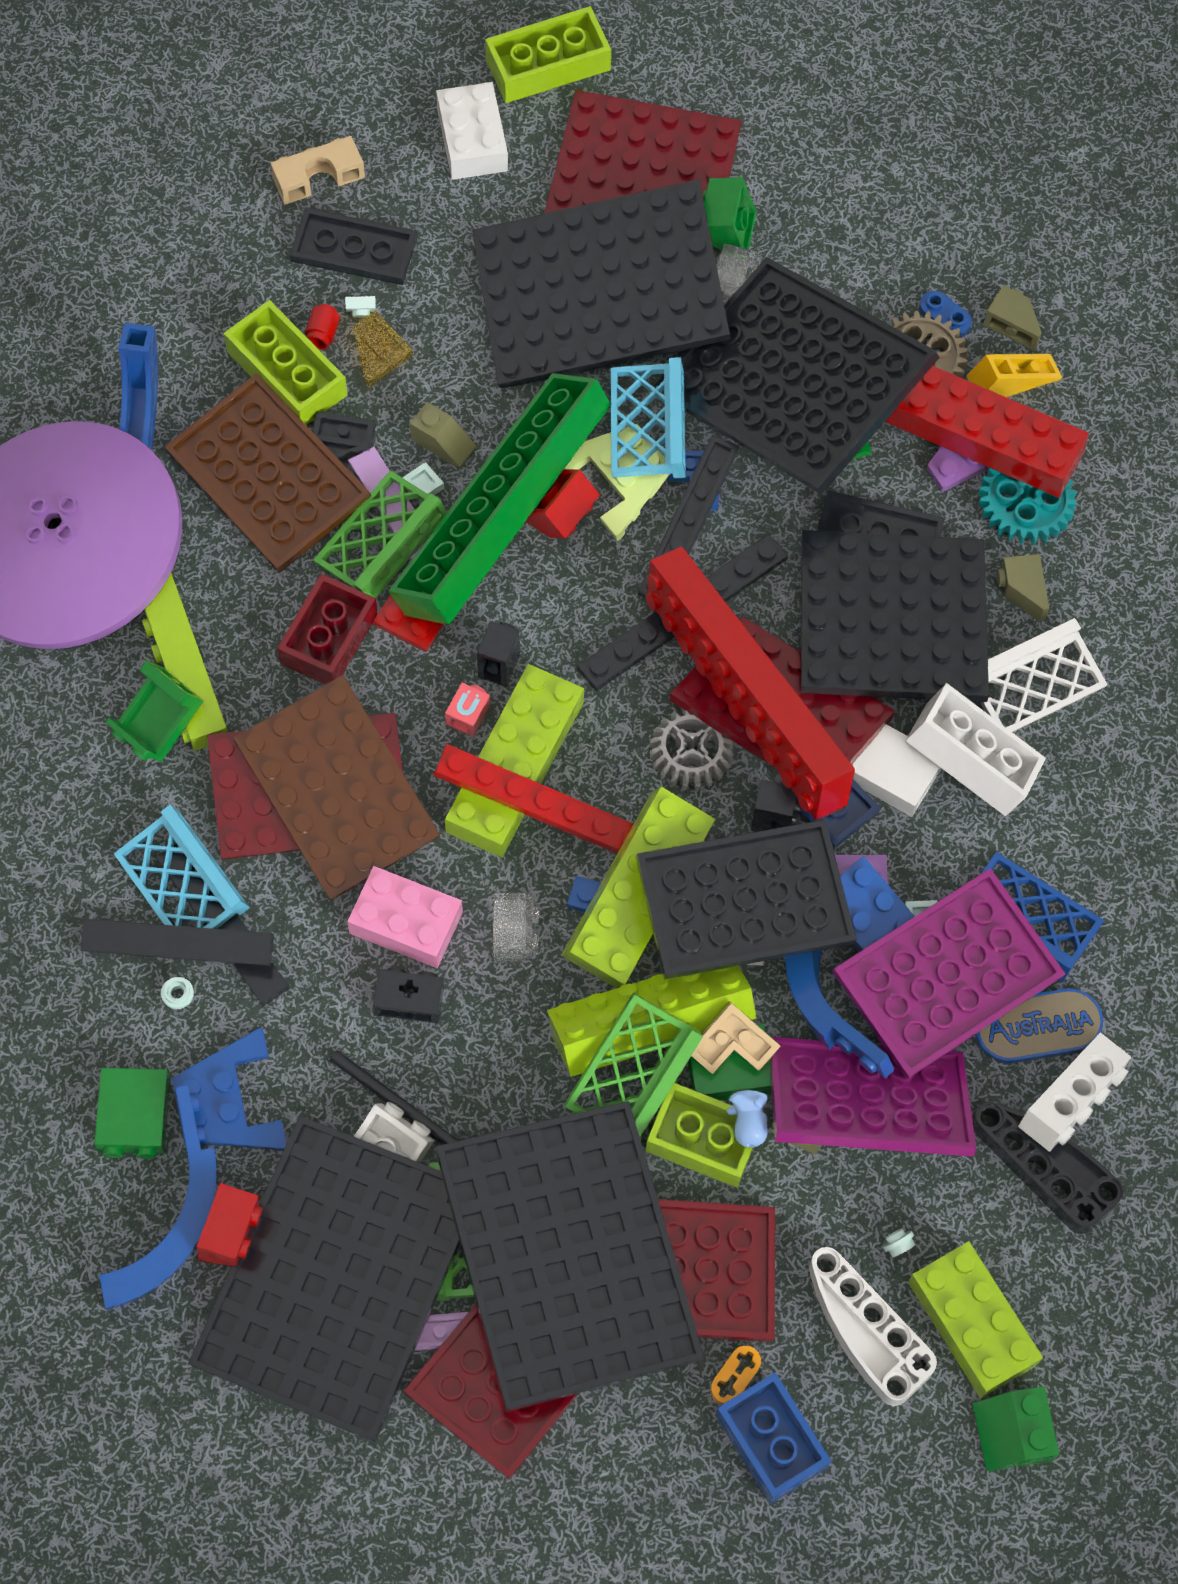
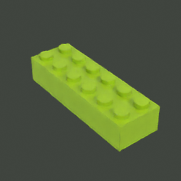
M528 664L478 757L541 784L584 703V688ZM461 788L445 818L446 833L503 858L525 814Z
M662 786L652 791L561 956L616 988L625 985L653 934L636 860L637 854L703 842L715 819Z
M739 966L665 980L663 974H657L649 979L633 984H625L619 988L604 993H596L571 1003H563L558 1007L547 1010L554 1042L570 1077L584 1073L632 993L639 995L681 1021L695 1026L701 1034L729 1002L733 1003L751 1020L757 1019L751 987ZM636 1004L629 1015L631 1025L650 1022L648 1010ZM653 1013L654 1020L661 1019V1017ZM626 1021L621 1029L628 1027ZM671 1023L656 1026L659 1041L663 1042L673 1039L679 1028ZM652 1027L633 1032L637 1048L655 1044ZM629 1033L616 1036L612 1042L614 1054L633 1049ZM609 1049L604 1055V1057L610 1055ZM633 1055V1056H630V1057L618 1059V1060H616V1063H617V1062H620V1061H624V1060L630 1059V1058H633V1057H635V1056ZM612 1061L599 1064L596 1069L611 1065Z

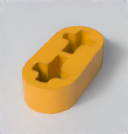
M751 1346L738 1347L714 1378L711 1385V1395L717 1404L723 1405L744 1392L753 1380L761 1365V1357L755 1348ZM747 1354L751 1355V1363L754 1367L752 1369L746 1367L740 1375L735 1372L740 1363L737 1357L739 1355L741 1357H745ZM733 1377L736 1379L732 1387L735 1395L727 1394L724 1398L719 1395L720 1388L717 1385L719 1383L725 1385Z

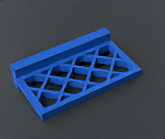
M996 852L981 874L990 868L993 871L997 863L1009 871L1010 879L999 881L1003 887H1013L1016 897L1013 898V901L1018 905V908L1030 924L1045 923L1048 935L1039 937L1065 972V975L1058 980L1063 983L1104 920ZM1031 884L1035 887L1037 896L1022 897L1019 885ZM1056 900L1062 904L1064 913L1049 915L1046 902ZM1039 903L1043 916L1028 917L1025 904ZM1084 918L1092 923L1093 926L1090 931L1077 932L1073 919ZM1066 920L1070 933L1055 935L1052 922ZM1072 940L1075 953L1070 956L1059 948L1058 941Z

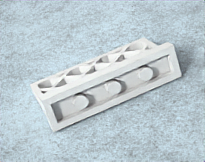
M1075 618L988 659L989 683L1002 686L999 700L989 697L988 702L980 703L984 711L1000 724L1002 723L998 716L1001 708L1017 713L1015 723L1006 727L1009 731L1014 732L1107 686L1104 677L1078 632L1081 628ZM1073 642L1080 653L1077 662L1061 657L1064 647ZM1058 650L1057 655L1052 654V652ZM1044 657L1055 661L1051 675L1035 670L1038 659ZM1032 662L1031 668L1025 666ZM1059 663L1075 668L1072 682L1056 677ZM1019 670L1029 674L1025 688L1009 682L1011 672ZM1080 670L1091 673L1097 684L1089 688L1076 684ZM1006 675L1004 680L998 679ZM1033 675L1049 681L1046 694L1029 689ZM1053 683L1070 688L1066 699L1059 700L1050 696ZM1007 688L1023 693L1019 707L1003 702ZM1074 689L1080 691L1073 695ZM1027 695L1043 700L1041 711L1034 713L1023 709ZM1048 702L1054 704L1050 707H1047ZM1021 715L1028 716L1020 721Z

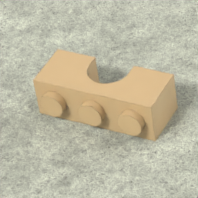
M352 136L343 139L338 138L328 144L316 148H308L304 152L289 157H281L277 161L270 163L272 178L284 205L311 196L309 179L316 173L323 172L332 175L338 187L365 178L364 162Z

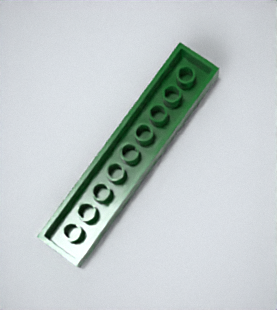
M556 373L551 374L389 589V593L405 616L447 625L452 622L611 406L597 379Z

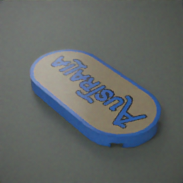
M1067 988L1042 992L975 1034V1038L979 1048L986 1055L988 1054L994 1060L1005 1064L1082 1052L1101 1033L1103 1014L1098 1003L1081 990Z

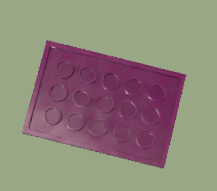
M991 868L840 964L832 971L906 1079H909L1065 975L1063 969Z
M772 1037L780 1045V1048L770 1058L775 1142L974 1157L976 1141L963 1052L950 1051L909 1079H906L884 1046L876 1045L889 1056L894 1071L885 1079L876 1071L873 1074L869 1073L860 1064L858 1056L853 1052L850 1055L846 1054L837 1044L829 1050L819 1040Z

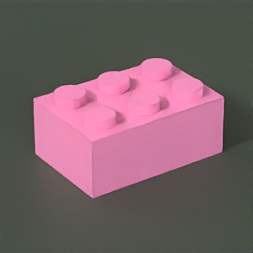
M373 866L347 921L349 934L438 969L463 914L462 900Z

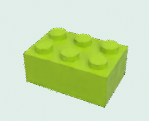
M676 1083L673 1084L663 1100L646 1144V1152L736 1188L740 1184L753 1148L745 1147L735 1139L734 1132L738 1115H729L727 1113V1110L732 1105Z

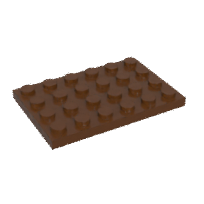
M257 373L164 446L166 452L278 573L282 572L371 497V493Z
M344 675L234 737V741L330 901L366 881L373 866L385 870L440 837V833Z

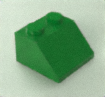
M743 177L710 178L708 188L703 192V200L712 245L736 258L747 259L757 210Z
M1045 1386L1011 1391L972 1403L986 1472L1052 1462L1059 1456Z

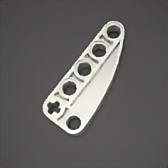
M830 1247L818 1249L811 1259L809 1271L816 1296L836 1339L849 1360L881 1400L891 1406L901 1405L931 1377L937 1365L936 1356L835 1249ZM820 1259L829 1260L833 1264L834 1270L827 1273L822 1272L817 1266V1261ZM847 1283L853 1285L857 1290V1295L846 1297L842 1294L840 1286ZM868 1308L877 1310L881 1320L878 1322L868 1321L864 1316V1310ZM890 1333L899 1334L904 1340V1346L893 1347L888 1342L887 1335ZM924 1360L926 1362L924 1369L915 1370L913 1367L915 1361ZM889 1381H898L903 1386L904 1393L899 1396L891 1394L887 1389V1383Z

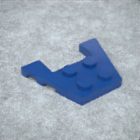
M263 1028L256 1029L172 1078L174 1092L175 1087L188 1085L190 1093H197L200 1112H195L194 1117L196 1126L203 1125L206 1145H228L251 1149H273L275 1151H284L287 1145L282 1120L247 1126L236 1065L269 1058Z

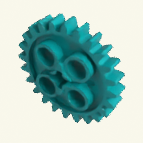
M989 468L987 476H983L982 487L979 489L978 496L981 498L978 507L984 508L981 515L982 518L991 517L988 523L989 528L996 525L999 527L998 536L1007 532L1009 533V542L1014 536L1019 537L1020 545H1023L1025 538H1029L1032 545H1035L1038 537L1046 543L1049 533L1057 538L1060 529L1066 530L1068 521H1071L1074 515L1073 511L1077 504L1074 498L1077 492L1071 489L1072 479L1069 480L1061 497L1058 498ZM1001 493L1009 494L1011 498H1006ZM1043 500H1050L1054 504H1047ZM1019 515H1026L1030 520L1023 519Z

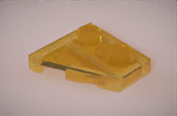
M374 311L353 326L363 375L368 387L413 356V350L377 311Z

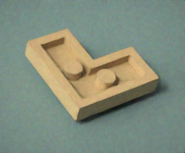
M729 1002L702 1033L703 1038L691 1056L713 1074L735 1050L759 1071L780 1048V1045L733 1003Z

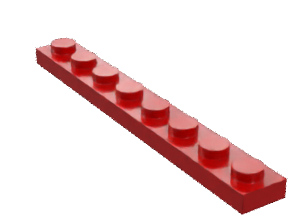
M449 744L444 746L433 776L616 854L633 826L631 822Z

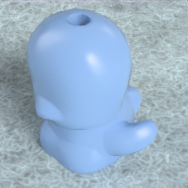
M744 1090L734 1093L729 1098L733 1105L727 1110V1113L729 1115H738L735 1124V1139L739 1144L748 1148H754L763 1144L768 1135L767 1116L763 1113V1107L768 1099L767 1095L761 1092Z

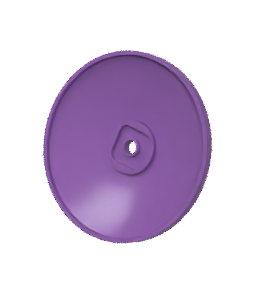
M70 421L49 424L26 431L0 446V638L21 646L37 649H59L83 645L101 639L129 623L153 601L162 589L173 569L182 537L181 503L177 489L166 468L152 450L140 440L122 430L104 424ZM61 518V524L57 528L48 529V524L52 519Z

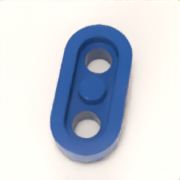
M929 291L922 296L919 311L923 317H925L927 311H930L931 319L933 320L940 314L942 315V324L951 320V330L960 329V337L965 336L969 332L972 319L967 311L941 292ZM930 302H937L939 305H933ZM953 319H959L961 322H955Z

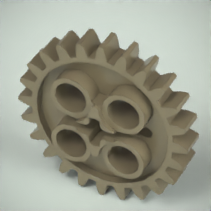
M915 311L914 318H909L906 313H903V321L901 322L895 317L892 318V327L910 337H917L918 341L923 344L928 336H932L926 345L932 349L943 348L946 350L944 352H937L940 358L933 366L963 378V369L967 367V359L965 358H967L968 349L964 348L965 338H959L960 329L951 330V320L942 324V315L939 314L933 320L931 319L930 311H927L924 318H920L918 311Z

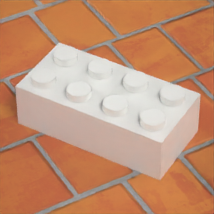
M947 683L927 702L906 739L907 743L1004 816L1008 815L1027 797L1046 759Z

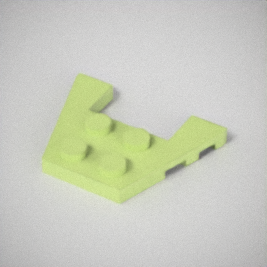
M625 427L618 434V437L627 443L637 433L630 427ZM610 432L585 441L564 469H580L587 463L592 462L624 500L600 517L603 525L619 541L624 536L625 529L631 521L634 522L640 515L641 508L649 498L652 499L670 474L613 478L611 473ZM641 438L632 449L642 456L652 445ZM657 450L647 461L652 465H664L665 456ZM627 452L619 460V467H630L637 459Z

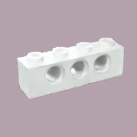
M1099 1033L1028 1109L1018 1127L1049 1152L1058 1142L1064 1145L1074 1134L1075 1129L1072 1127L1076 1122L1082 1126L1093 1112L1090 1107L1094 1103L1100 1106L1111 1092L1108 1087L1111 1084L1117 1087L1129 1072L1125 1067L1131 1056L1102 1033Z

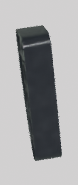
M993 1102L980 1105L972 1119L975 1134L1074 1233H1088L1119 1203L1124 1192L1121 1182L1080 1146L1069 1139L1064 1145L1058 1142L1049 1152L1018 1127L1025 1114ZM983 1115L991 1116L995 1120L996 1125L992 1127L986 1126L982 1123L980 1117ZM1009 1138L1015 1140L1019 1145V1149H1008L1004 1144V1140ZM1030 1162L1039 1164L1043 1173H1032L1027 1164ZM1059 1186L1063 1188L1067 1197L1057 1198L1052 1193L1051 1187ZM1104 1188L1109 1190L1113 1195V1200L1107 1201L1101 1198L1098 1189ZM1082 1211L1089 1215L1084 1221L1077 1217Z

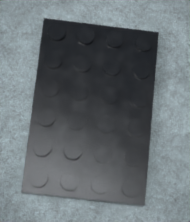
M826 820L638 853L636 856L664 980L852 945L857 940Z

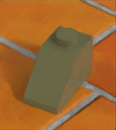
M1003 285L988 308L983 325L1035 351L1042 332L1031 301L1020 291Z
M428 402L410 422L412 441L461 469L477 448L476 444L452 416Z
M1040 554L1004 557L1000 569L996 570V583L998 587H1003L1004 597L1036 620L1045 621L1049 611V603Z

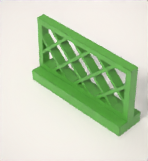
M390 470L373 489L371 497L355 510L313 561L344 584L376 598L447 514V511L438 497L432 493L428 495ZM393 482L400 486L401 494L386 497L385 491ZM419 498L423 501L416 510L407 511V500ZM401 502V513L387 515L386 505ZM381 506V517L366 520V513L370 508ZM402 520L403 526L398 532L388 534L387 523ZM382 524V535L371 538L367 537V527ZM361 529V540L347 542V535L352 530ZM383 543V549L380 553L369 557L368 546ZM363 548V558L348 561V550ZM342 551L343 562L335 564L326 562L332 553ZM364 565V571L356 581L349 577V568Z
M632 993L564 1103L565 1107L575 1113L629 1101V1103H632V1113L639 1137H641L703 1038V1035L695 1026L681 1021L639 995ZM636 1004L648 1010L650 1022L631 1025L629 1015ZM653 1013L661 1017V1019L654 1020ZM626 1021L628 1027L621 1029ZM671 1023L679 1028L673 1039L663 1042L659 1041L656 1026ZM652 1027L655 1044L637 1048L633 1032ZM629 1033L633 1049L614 1054L612 1042L616 1036ZM667 1047L665 1052L662 1054L661 1048ZM609 1049L610 1055L604 1057V1055ZM657 1049L659 1056L657 1065L653 1068L642 1070L639 1054ZM634 1055L638 1071L620 1076L616 1060ZM612 1061L616 1077L597 1082L595 1070L598 1065ZM650 1075L647 1081L645 1082L644 1076ZM592 1077L593 1083L586 1085ZM640 1077L642 1089L639 1094L625 1098L621 1082ZM617 1083L621 1099L602 1104L599 1088ZM595 1089L598 1105L583 1108L575 1103L582 1092Z

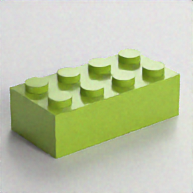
M591 6L485 39L486 62L505 103L611 70V48Z
M268 300L224 332L226 349L231 357L251 377L257 373L306 426L315 420L317 411L326 412L348 396L346 377L271 300Z
M969 1241L912 1274L908 1284L980 1399L1037 1366L1043 1359V1356Z

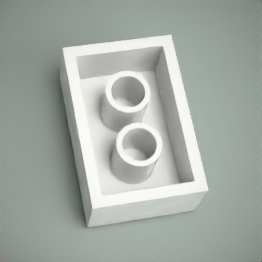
M493 82L436 90L437 111L451 179L508 171V152Z

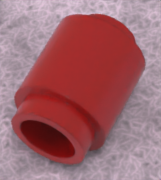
M321 304L312 308L304 334L318 350H325L333 343L340 321L339 313L333 306L328 304Z

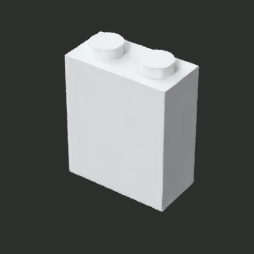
M886 724L871 744L852 764L855 768L853 779L866 792L912 817L942 768L907 743L906 739L908 736Z

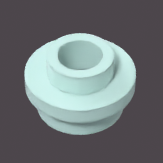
M174 977L164 983L161 989V997L168 1007L182 1009L193 1000L194 990L192 984L187 979ZM176 989H181L184 991V994L180 998H173L172 992Z
M903 1228L896 1230L885 1237L888 1243L883 1246L885 1252L889 1251L892 1257L906 1252L915 1246V1242L912 1239L914 1236L913 1232L908 1231L905 1233Z

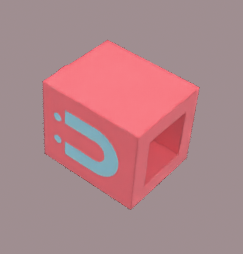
M461 683L445 712L446 725L474 737L490 708V695L477 685L469 686Z

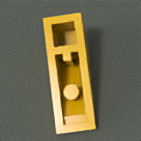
M1051 354L985 355L966 375L968 381L1004 397L1062 379Z

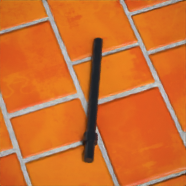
M336 1050L330 1058L332 1063L386 1103L391 1102L404 1111L403 1115L410 1121H418L425 1125L431 1131L429 1135L442 1145L461 1141L340 1051Z

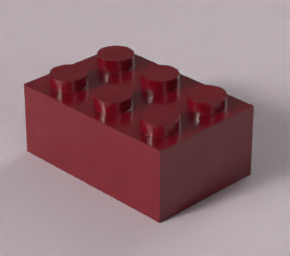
M320 574L277 648L280 664L325 685L343 675L378 614L376 598Z

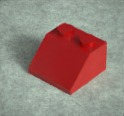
M564 469L525 522L550 538L566 539L576 530V525L582 517L592 510L593 503L600 494L580 469Z
M220 1183L197 1244L198 1259L200 1261L237 1266L239 1257L246 1258L252 1240L247 1238L251 1226L257 1227L263 1208L258 1206V1195Z

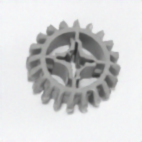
M683 710L681 717L674 711L671 714V721L663 718L661 720V727L654 729L653 735L655 737L650 739V747L652 748L650 750V758L655 760L653 768L655 770H662L660 773L662 780L671 775L670 785L672 787L678 783V780L682 781V789L684 791L687 790L689 783H694V788L698 791L701 781L710 788L713 782L712 778L720 781L723 776L722 772L729 770V761L733 760L734 753L731 751L733 741L702 722L696 716L690 715L687 710ZM686 730H695L698 732L688 733ZM671 738L675 741V746L678 748L673 759L666 749V745ZM710 739L714 742L717 749V754L713 760L708 757V751L705 749ZM692 764L697 766V768H689L684 766Z

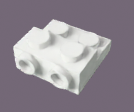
M387 1102L386 1105L382 1103L375 1104L354 1136L419 1163L435 1141L428 1136L431 1132L429 1128L418 1121H414L411 1124L403 1119L404 1111L391 1102Z

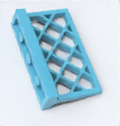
M681 357L669 358L668 364L611 368V473L613 478L673 474L674 478H686L684 370ZM653 374H664V381L656 389L646 381ZM631 376L636 381L625 391L618 385V377ZM642 385L651 393L640 403L632 394ZM657 397L665 403V407L655 415L647 406ZM626 400H629L636 408L625 417L618 411V407ZM641 412L651 418L642 429L631 422ZM656 424L665 429V433L657 441L646 434ZM626 426L637 433L627 443L618 437V434ZM641 438L652 445L642 456L632 449ZM658 450L665 456V464L652 465L647 459ZM627 452L637 459L630 467H619V460Z
M171 804L161 811L163 816L114 853L164 925L174 926L170 920L174 919L176 920L175 926H182V920L197 922L198 928L217 929L235 914L241 915L250 908L181 812ZM165 827L169 832L167 847L153 845L154 834ZM176 842L180 848L174 847V843ZM134 849H145L142 866L131 865L125 856ZM151 850L166 852L163 868L149 867ZM173 852L183 853L187 857L185 871L170 869ZM192 865H193V867L196 869L197 872L191 871ZM136 871H141L140 877L138 876ZM148 872L162 873L160 890H151L146 887ZM168 874L184 876L181 893L166 891ZM190 876L200 877L204 880L202 895L187 893ZM211 890L215 896H209V891ZM153 895H158V901H156ZM165 896L180 898L177 915L164 912ZM186 898L201 900L198 917L184 916ZM207 902H220L225 911L215 919L205 918Z

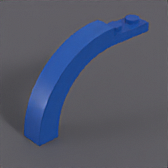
M124 323L118 346L122 373L119 430L137 438L152 450L158 394L156 331L154 326Z
M822 950L785 957L786 973L793 997L808 1027L818 1040L829 1050L837 1044L846 1054L850 1055L853 1052L860 1058V1064L869 1073L873 1074L876 1071L886 1079L894 1071L889 1056L841 1018L822 995L819 978Z
M188 1085L175 1087L189 1165V1184L184 1206L171 1231L154 1250L129 1266L99 1275L106 1310L124 1306L138 1300L167 1281L194 1251L209 1215L216 1188L214 1147L203 1150L200 1148V1145L206 1144L203 1125L196 1126L194 1117L195 1112H200L197 1093H190Z

